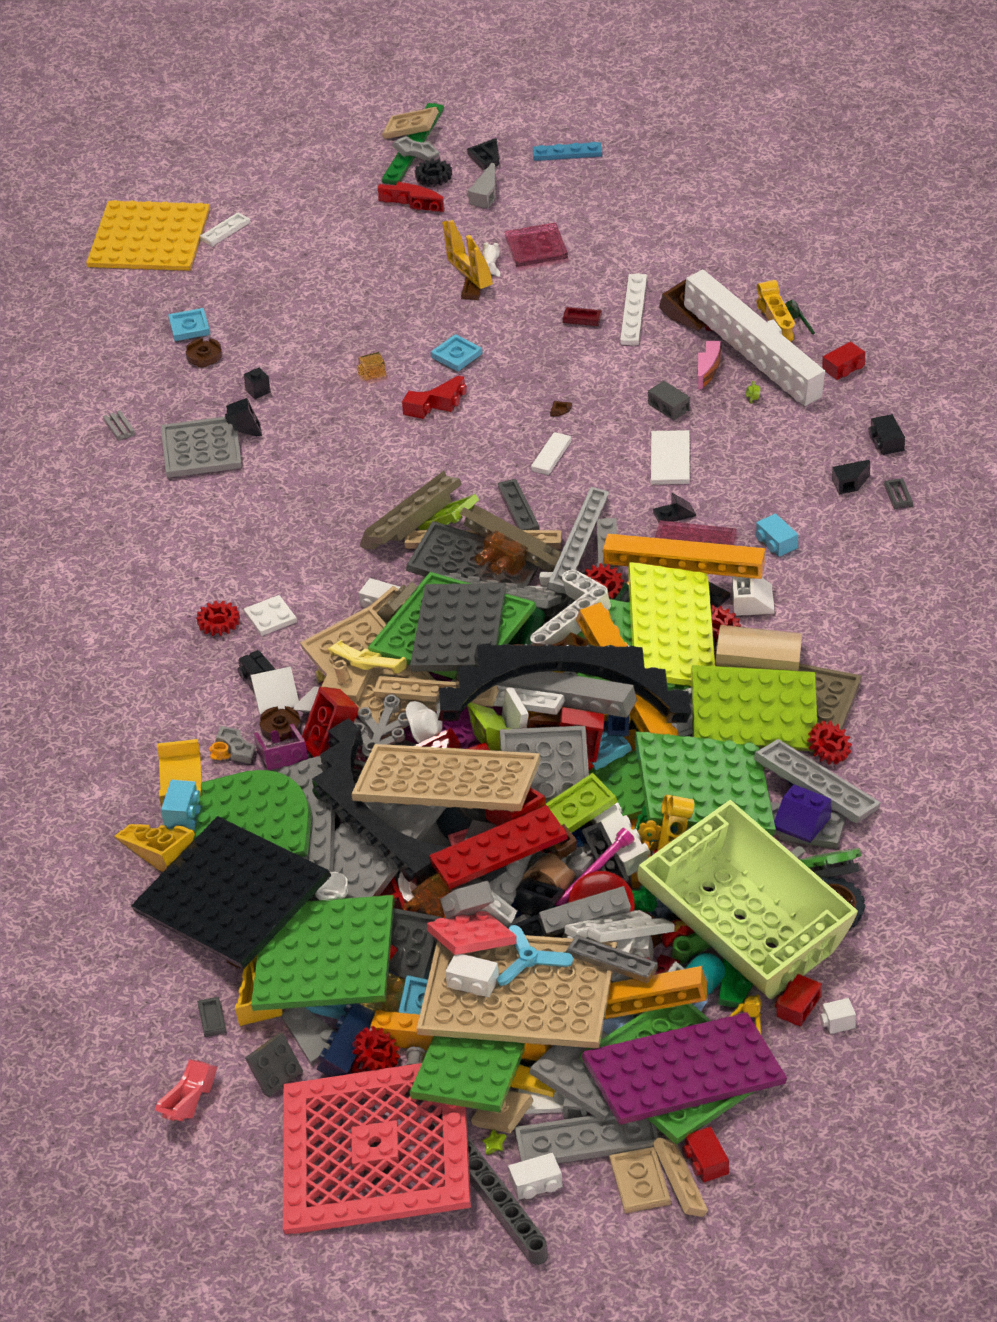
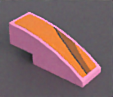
M706 341V353H698V389H703L718 370L721 359V341Z

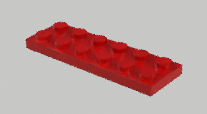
M546 805L429 855V859L450 890L568 839L567 832Z

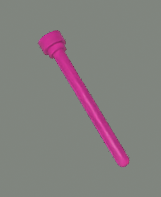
M622 828L616 834L615 842L565 891V894L555 903V906L558 907L566 904L573 885L582 876L599 871L621 847L629 846L635 840L633 835L625 828Z

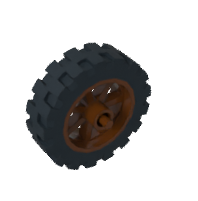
M829 876V878L822 877L821 879L858 911L848 930L850 931L852 927L857 926L862 918L866 907L864 896H861L860 889H856L852 882L848 883L843 878L836 879L835 876Z

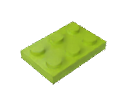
M473 494L447 504L421 524L418 529L428 530L432 521L444 525L460 521L463 518L460 514L462 509L465 507L471 511L474 504L479 501L477 495Z
M591 773L547 802L546 805L561 825L565 824L572 833L618 801L616 796Z

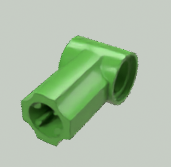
M697 933L687 937L680 936L673 943L671 958L677 959L683 964L688 962L691 957L711 948V946Z

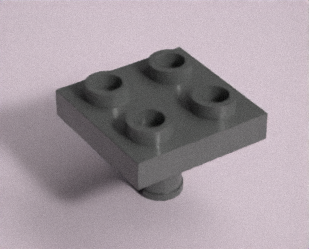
M283 1033L276 1034L245 1057L264 1095L268 1097L303 1072Z

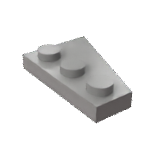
M305 1007L290 1008L282 1014V1020L312 1067L319 1061L317 1058L322 1049L328 1048L329 1044L326 1041L331 1032L334 1031L336 1033V1030Z

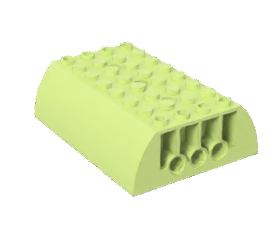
M731 800L642 862L638 867V880L646 889L772 1000L786 990L788 982L793 981L797 974L804 976L835 951L850 929L858 912ZM703 887H711L713 891H705ZM734 915H742L745 919L739 920ZM766 943H774L777 947L770 948Z

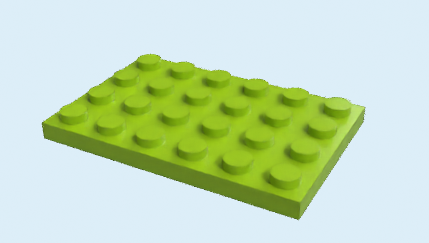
M692 665L693 737L710 738L723 742L730 740L735 744L742 745L750 742L759 746V749L779 739L797 751L815 752L814 750H809L812 744L807 742V739L810 737L808 733L817 724L815 672Z

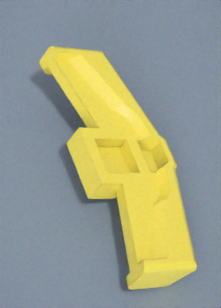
M342 640L328 648L332 656L339 655L350 661L351 666L364 670H369L373 667L391 668L394 673L399 674L407 667L405 657L401 659L385 658L380 653L372 652L368 649L360 652L344 644Z

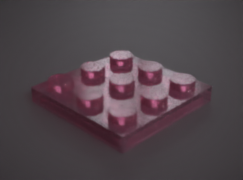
M556 222L504 231L505 239L516 267L568 258V252Z

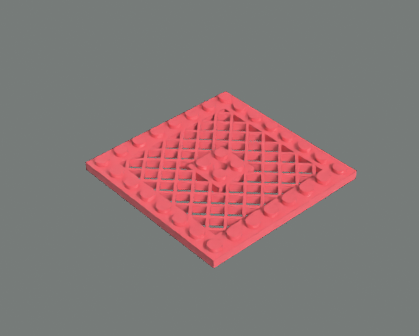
M422 1063L284 1084V1234L305 1233L471 1208L467 1107L424 1101L419 1106L415 1104L419 1099H413L411 1096L408 1099L404 1097L411 1090ZM386 1094L391 1096L386 1102L381 1100ZM363 1098L368 1099L363 1106L359 1104ZM341 1101L346 1103L340 1109L336 1107ZM397 1101L402 1103L397 1109L392 1107ZM319 1104L323 1106V1108L320 1109L318 1112L313 1110ZM376 1104L379 1108L373 1113L370 1109ZM431 1105L437 1107L432 1113L427 1111ZM352 1108L356 1109L357 1111L352 1116L347 1114ZM409 1108L414 1111L409 1116L404 1114ZM331 1111L334 1115L328 1120L325 1116ZM386 1112L390 1113L391 1115L386 1120L381 1118ZM441 1114L443 1116V1120L438 1118ZM364 1115L368 1117L364 1123L359 1122ZM420 1116L425 1117L420 1124L416 1122ZM341 1119L345 1120L346 1122L341 1127L336 1125ZM398 1119L403 1121L400 1125H398ZM432 1121L438 1124L432 1131L427 1129L432 1124ZM319 1122L323 1124L318 1130L313 1128ZM411 1126L414 1130L408 1135L404 1131ZM331 1129L334 1133L328 1138L325 1134ZM442 1130H443V1138L439 1136V1135H440V1132H441ZM421 1134H424L426 1137L421 1142L416 1140ZM341 1137H344L346 1140L341 1145L336 1143ZM399 1137L403 1139V1141L400 1144ZM319 1140L324 1142L319 1148L313 1146ZM433 1141L438 1143L433 1149L428 1147ZM380 1142L379 1146L370 1147L371 1144ZM411 1144L415 1148L409 1153L405 1149ZM351 1146H352V1152H350L349 1150H347V1149L350 1148ZM331 1147L335 1151L328 1156L325 1152ZM443 1150H444V1157H443L442 1155H440V1153H441ZM421 1152H424L427 1155L422 1160L416 1158ZM341 1155H344L346 1158L341 1163L336 1161ZM320 1158L323 1162L317 1167L314 1163ZM435 1159L438 1163L432 1168L429 1164ZM410 1163L416 1165L411 1171L405 1169ZM351 1164L353 1165V1170L348 1169ZM330 1166H333L335 1169L330 1174L325 1172ZM389 1166L392 1170L386 1175L382 1171ZM444 1168H445V1175H443L442 1173H440ZM365 1169L370 1172L364 1178L359 1176ZM424 1170L427 1174L421 1179L417 1175ZM342 1173L347 1175L341 1182L337 1180ZM399 1174L405 1176L399 1182L394 1180ZM320 1176L324 1180L317 1185L314 1181ZM378 1177L381 1181L375 1186L371 1182ZM434 1178L440 1180L435 1186L429 1184ZM353 1181L358 1182L353 1189L348 1187ZM413 1181L416 1185L410 1190L406 1186ZM330 1184L335 1186L331 1192L325 1190ZM391 1185L393 1188L388 1193L383 1191L386 1186ZM308 1187H309L310 1189H312V1191H311L309 1194H308ZM365 1188L370 1190L364 1197L360 1195ZM343 1191L347 1195L340 1200L337 1196ZM319 1195L324 1197L318 1204L314 1202Z

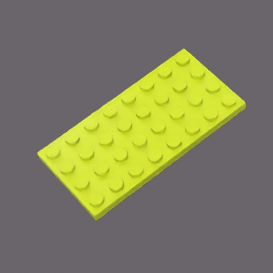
M630 562L628 578L632 646L643 647L645 669L651 667L665 669L667 683L691 686L692 665L715 666L708 574Z

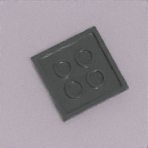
M394 908L391 945L397 948V952L389 961V970L398 974V978L406 979L407 975L423 979L429 978L437 939L427 931V923L434 922L442 917Z

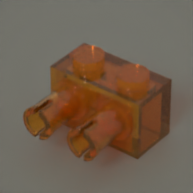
M494 531L484 539L483 550L476 554L474 558L477 564L480 563V566H483L487 561L492 563L491 570L493 573L496 572L497 575L503 570L514 575L525 566L528 547L498 531Z
M437 873L411 891L414 897L403 904L404 910L411 907L408 911L416 912L422 907L428 915L446 919L440 899L451 893V890L447 888Z

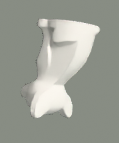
M484 243L482 249L483 256L487 261L491 275L499 277L500 271L496 268L495 262L499 258L500 248L497 243L493 245Z

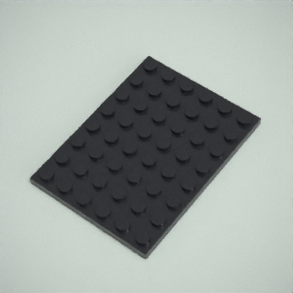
M217 816L138 897L131 907L142 916L244 969L332 875L328 869Z

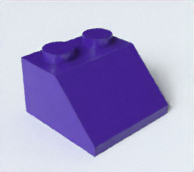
M793 784L783 796L774 820L776 830L811 843L831 818V798Z

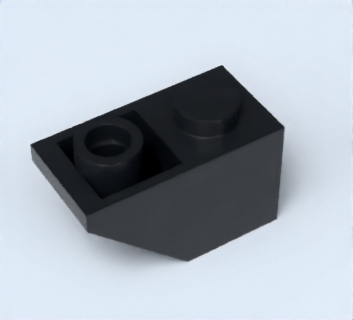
M870 460L832 467V481L839 495L858 491L870 476Z

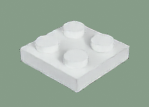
M280 595L244 608V614L260 636L297 622L296 616Z

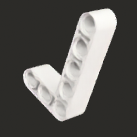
M577 570L564 572L562 579L565 592L576 601L535 631L530 637L532 645L555 644L565 639L570 632L576 635L581 632L576 622L579 610L600 602L605 609H610L611 603L607 588Z

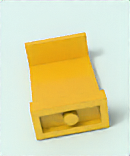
M198 739L157 743L161 808L171 780L195 781L201 796L202 775Z

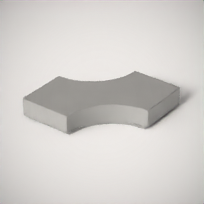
M407 136L394 141L392 145L403 157L416 156L424 161H431V159L438 157L440 154L428 141L416 142Z
M220 726L215 742H224L228 745L231 760L251 764L256 746L242 738L241 730Z

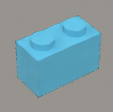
M776 513L756 522V538L758 541L765 543L770 552H774L780 557L798 548V533Z

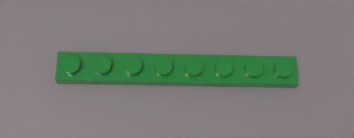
M427 103L424 109L437 107L438 110L430 130L409 134L407 137L416 142H425L444 111V105ZM398 152L382 177V183L396 185L397 182H401L416 156L403 157Z

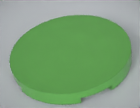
M853 848L810 856L799 860L808 868H812L814 866L856 859V857H861L862 855L860 848Z

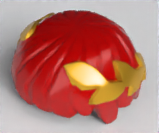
M676 919L672 921L675 924L674 932L662 933V943L665 948L673 947L677 937H687L695 932L682 920Z

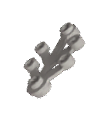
M393 694L385 697L383 701L384 711L378 724L372 718L370 708L363 707L358 712L360 720L364 721L374 734L371 740L365 733L364 724L355 723L361 729L363 739L362 753L367 759L374 744L392 745L405 739V733L401 727L410 725L406 712L399 714L398 720L388 724L392 713H397L401 708L399 698ZM392 732V736L381 740L383 736Z

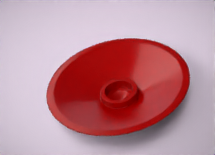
M595 871L582 876L573 885L568 903L624 886L631 906L629 912L634 911L635 905L632 890L626 881L620 876L607 871Z

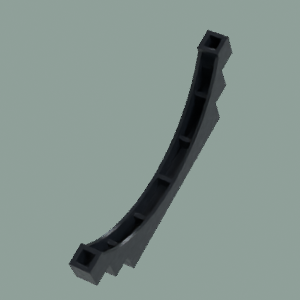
M487 643L477 645L474 654L475 666H458L455 676L456 688H439L436 696L437 720L459 721L461 712L469 703L497 684L531 673L566 671L592 675L611 682L633 685L635 694L654 706L666 718V723H687L691 714L689 691H681L679 689L668 691L666 670L656 667L645 669L643 647L632 645L626 647H615L613 645L553 646L551 644L543 646H533L531 644L491 645Z
M348 718L328 730L330 739L328 743L331 748L320 754L322 763L320 767L323 772L312 778L314 787L312 791L315 797L325 802L330 811L336 812L342 822H347L355 834H360L367 845L373 846L382 858H386L395 870H399L408 882H412L419 887L436 875L439 876L430 862L429 855L448 848V846L436 845L407 836L379 819L364 802L353 801L352 792L355 787L353 781L354 762L358 748L363 744L361 729ZM501 867L477 879L480 878L483 882L488 881L490 883L505 873L507 867Z

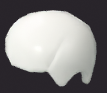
M330 872L332 876L319 888L315 896L319 900L326 901L345 899L348 893V879L342 873Z

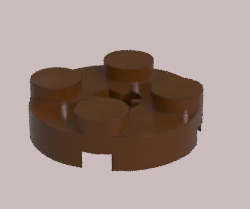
M203 338L193 340L187 345V350L185 351L187 361L200 368L214 364L222 358L221 344L209 338V341H203Z
M278 706L269 708L260 717L261 733L271 739L270 733L273 730L278 731L281 742L291 738L290 724H294L298 731L301 729L299 713L288 706H285V709H278Z

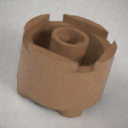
M549 853L540 857L526 871L522 881L529 877L566 891L573 884L575 873L557 855Z

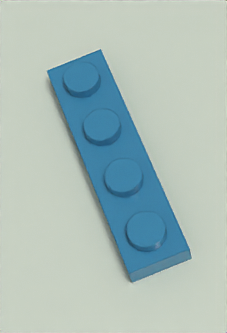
M601 142L539 145L533 147L534 161L602 156Z

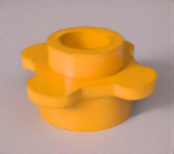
M215 742L209 747L211 752L210 758L213 760H223L231 757V754L228 753V745L224 742Z

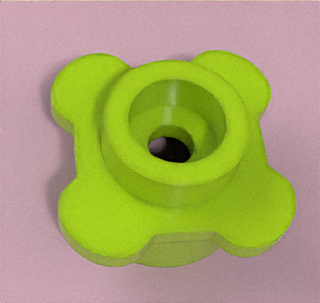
M752 381L751 386H747L746 397H749V403H752V400L759 399L760 386L755 385V381Z

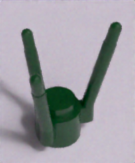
M792 299L786 302L785 305L792 318L795 319L799 316L811 334H815L813 328L799 309L797 302Z

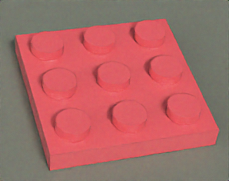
M478 911L476 914L468 916L457 915L451 919L438 918L434 922L427 923V931L454 955L516 944L517 936L486 911Z

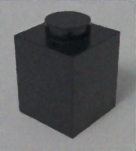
M260 367L243 374L245 390L254 399L271 393L269 376Z

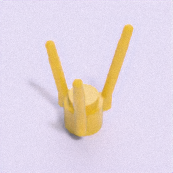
M760 995L747 997L744 1004H739L738 1008L730 1016L738 1015L741 1011L747 1012L750 1017L755 1018L756 1028L761 1034L760 1010L762 1002Z

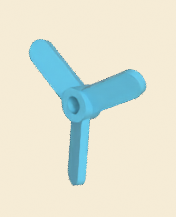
M511 925L509 930L517 936L516 944L514 945L519 953V958L497 978V982L501 986L507 985L523 969L535 965L569 967L573 963V957L570 953L536 950L530 946L522 929L519 926Z

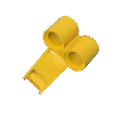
M770 280L757 283L759 297H757L756 303L757 308L761 310L760 313H764L768 321L774 319L782 329V335L790 342L793 341L795 322L779 295L777 281Z
M672 795L664 796L662 802L664 817L658 851L686 832L688 818L692 817L694 811L693 799ZM674 822H676L678 825V830L676 833L672 834L670 831V827Z

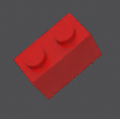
M851 341L822 356V369L836 380L847 377L850 373L861 369L865 365V351Z
M797 974L793 981L788 982L784 994L780 995L775 1002L777 1017L801 1027L822 997V983Z
M711 1127L686 1136L685 1145H683L684 1155L687 1159L691 1158L693 1172L696 1176L700 1175L703 1183L729 1174V1159Z

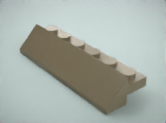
M442 471L365 529L360 547L374 550L380 544L384 545L389 540H402L452 501L449 494L462 485L460 478L446 476L445 471Z
M474 505L471 511L465 507L462 509L460 514L466 517L464 526L547 572L554 571L562 552L477 505Z

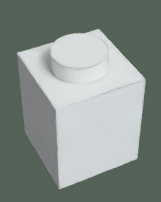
M849 998L823 1004V1014H820V1021L822 1027H827L829 1034L856 1028V1013Z

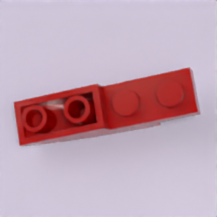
M397 182L396 186L378 185L379 201L410 204V209L434 212H444L445 210L444 197L428 188L403 182Z

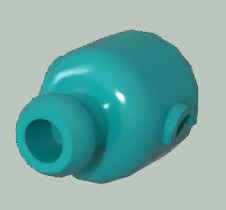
M702 953L696 956L685 969L702 966L708 983L707 995H710L725 976V967L716 955Z

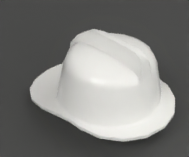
M417 701L410 702L406 706V716L417 743H421L441 733L443 728L442 721L437 720V714L433 710Z

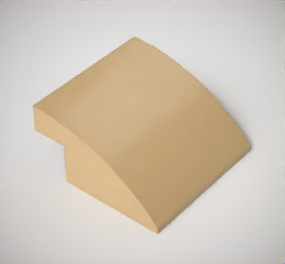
M720 625L715 666L798 671L802 633Z

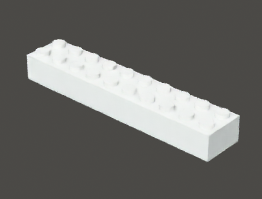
M701 270L686 278L684 306L694 313L698 319L707 324L711 330H714L723 340L732 345L735 350L745 356L748 361H751L797 402L807 406L822 397L824 369L705 270Z

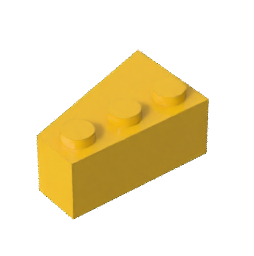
M257 956L243 970V981L241 987H239L238 1003L235 1005L239 1026L279 1017L283 1014L282 1009L253 1011L251 1002Z

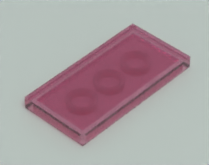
M660 520L655 538L734 545L737 528Z

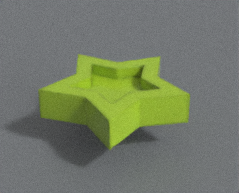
M493 1129L490 1136L482 1140L486 1145V1154L489 1155L495 1151L503 1152L502 1144L507 1136L505 1134H498Z

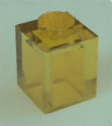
M380 352L358 357L359 365H356L359 376H363L365 381L386 376L385 361Z

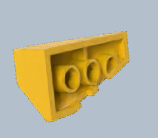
M129 824L114 837L157 870L164 872L193 842L195 833L193 830L183 826L167 829L166 825L150 828V825Z

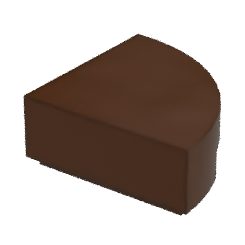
M554 401L550 416L555 417L566 414L571 410L572 403Z

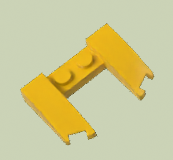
M454 221L442 222L447 260L480 289L493 285L487 261L471 235L466 236L467 256L462 237Z

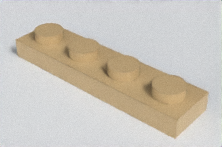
M657 1138L653 1143L654 1148L681 1204L682 1210L688 1215L704 1217L708 1209L678 1145L671 1140Z

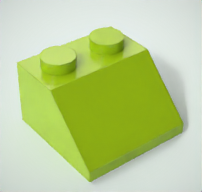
M469 703L468 711L474 735L481 744L486 743L490 751H501L500 729L511 728L506 727L503 717L501 715L498 716L493 709Z

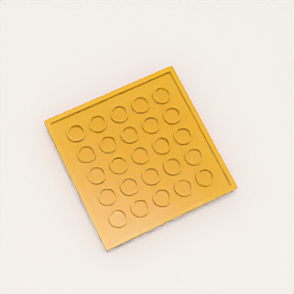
M108 201L86 262L87 267L191 271L200 236L203 233L209 214L210 204Z

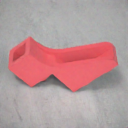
M189 1059L180 1082L158 1101L155 1111L161 1112V1117L173 1121H184L185 1118L192 1119L201 1093H209L211 1091L218 1067Z

